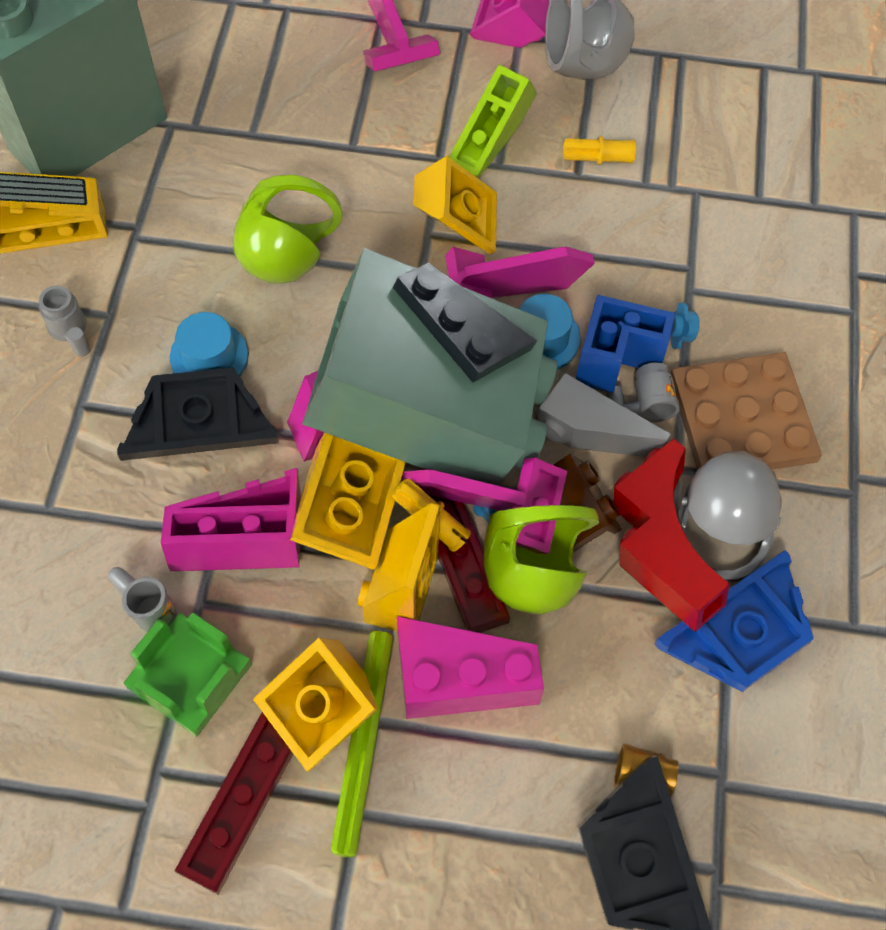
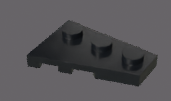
M430 263L397 277L392 287L472 383L531 351L537 343V340Z

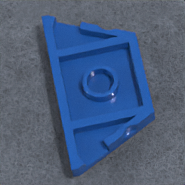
M784 550L729 588L726 606L697 632H694L682 621L657 638L655 646L668 655L741 692L747 690L809 645L814 639L809 620L802 611L804 602L799 586L795 587L789 568L792 562L790 554Z

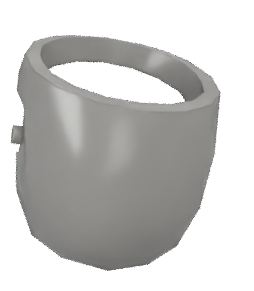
M550 0L545 29L546 56L549 67L554 72L565 77L582 80L598 79L613 74L626 60L634 43V17L624 3L620 0H592L587 8L582 9V0H570V6L565 0Z
M746 451L723 452L710 459L698 469L687 487L677 515L685 536L690 513L699 527L711 537L723 542L751 545L760 541L758 554L749 564L735 570H718L711 567L726 581H737L750 575L760 566L769 551L774 531L781 521L779 516L782 499L776 474L762 459Z

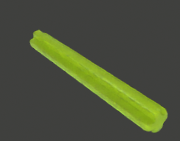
M372 631L369 634L363 671L368 678L378 709L351 733L331 843L332 854L340 857H355L357 854L393 644L392 634L388 632Z

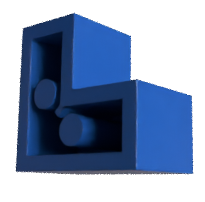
M597 295L575 379L589 387L614 393L621 364L640 368L648 363H663L675 313Z

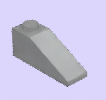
M564 373L539 407L537 417L538 421L545 423L547 426V439L553 442H561L570 448L647 457L655 448L664 447L671 436L669 432Z

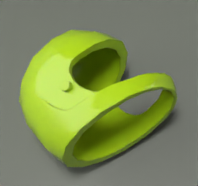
M279 175L264 179L252 190L241 208L234 227L233 251L246 272L270 284L296 282L310 271L321 258L316 244L320 239L334 232L341 223L343 216L342 205L334 192L313 179L298 175ZM298 190L316 195L324 200L333 211V218L315 224H297L277 218L267 211L266 207L271 199L280 191Z
M549 505L513 508L491 514L485 534L483 566L489 587L497 599L515 610L540 615L568 606L581 589L587 572L574 566L572 562L573 546L577 536L582 531L591 529L599 524L597 511L583 506ZM557 520L549 554H537L516 546L518 536L526 525Z

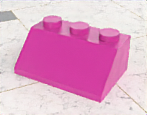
M480 0L469 35L476 40L522 48L533 41L538 42L545 36L546 16L550 0Z

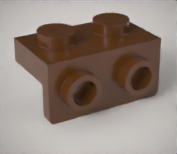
M569 454L553 464L567 471L560 505L593 508L597 511L599 517V524L591 529L582 531L577 536L573 552L606 531L616 534L622 530L616 519L620 516V512L610 496L607 494L603 496L597 485L601 478L589 460L584 462Z

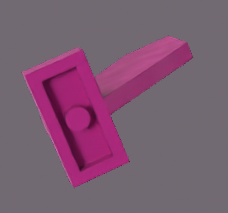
M368 0L369 6L387 45L363 51L366 65L374 72L440 55L438 40L426 34L408 39L393 0Z
M567 246L486 262L485 256L457 247H452L445 254L449 278L464 288L492 299L495 297L567 289L595 264L593 254Z
M525 458L517 490L435 470L403 472L400 483L405 479H410L430 496L502 511L532 506L560 505L567 471L537 458ZM557 520L526 525L518 536L516 546L537 554H549Z

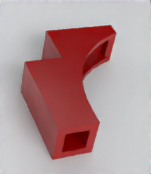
M672 439L664 447L652 450L642 465L633 472L628 471L624 473L614 486V503L620 512V516L633 526L620 541V567L694 632H697L726 606L729 583L699 556L686 538L679 523L673 496L684 472L686 448L675 439Z

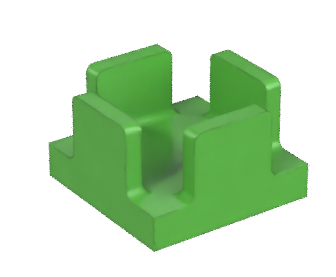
M179 613L169 626L161 619H158L133 649L131 656L137 665L123 684L135 695L198 737L251 667L252 663L248 657L231 646L226 634L194 613H191L189 617Z

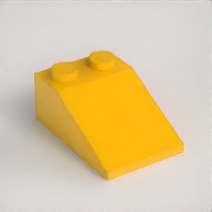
M324 432L316 446L304 483L290 540L374 570L378 563L395 502L392 495L395 488L400 484L406 462Z
M430 503L388 529L371 582L364 581L359 593L358 606L363 608L364 623L397 632V616L419 621L438 561L439 505Z

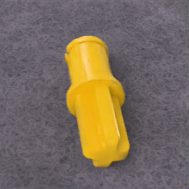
M599 136L598 140L565 139L563 143V157L565 160L597 161V165H601L602 162L634 164L635 140L604 139L603 136Z
M410 479L403 480L395 488L392 495L393 499L411 515L430 503L439 505V539L452 552L457 551L463 546L465 542L460 538L468 539L471 531L460 524L444 509L445 504L442 501L435 502Z

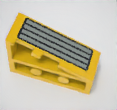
M0 172V254L108 237L104 200L96 178Z

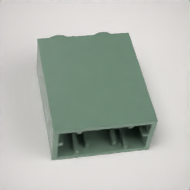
M0 0V132L8 150L31 174L74 177L167 119L137 0Z
M364 248L341 296L302 424L426 470H435L499 486L514 466L522 469L525 458L538 459L545 442L547 426L543 422L532 419L534 404L539 406L546 399L557 371V361L542 355L548 321L465 288L537 340L531 351L472 383L392 288L397 277L416 268Z

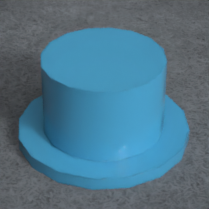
M536 294L527 298L521 304L519 310L548 321L542 355L556 360L557 370L567 366L577 355L581 342L579 327L573 319L572 310L558 296Z
M200 312L190 315L178 326L169 359L173 373L234 367L238 375L241 376L247 367L249 352L244 337L235 328L229 326V323L222 316L211 312Z

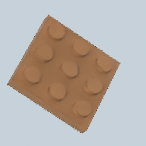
M786 352L679 367L671 370L670 374L673 377L676 396L680 405L681 418L697 470L710 459L723 452L746 451L762 459L771 469L817 463L821 458L822 453Z

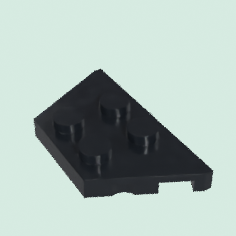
M234 367L152 376L144 391L145 398L137 406L132 416L131 422L133 425L124 443L120 442L117 448V455L121 461L277 444L279 443L276 429L266 419L259 404L245 388L242 379Z
M658 756L647 757L577 826L605 921L609 926L630 930L634 928L641 930H712Z

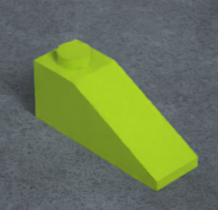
M498 65L449 158L479 179L521 125L534 101L537 92L530 79Z

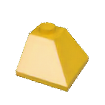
M448 156L415 175L413 205L487 253L492 254L496 252L497 192Z
M317 638L253 698L307 772L314 769L378 709L366 673L339 640Z

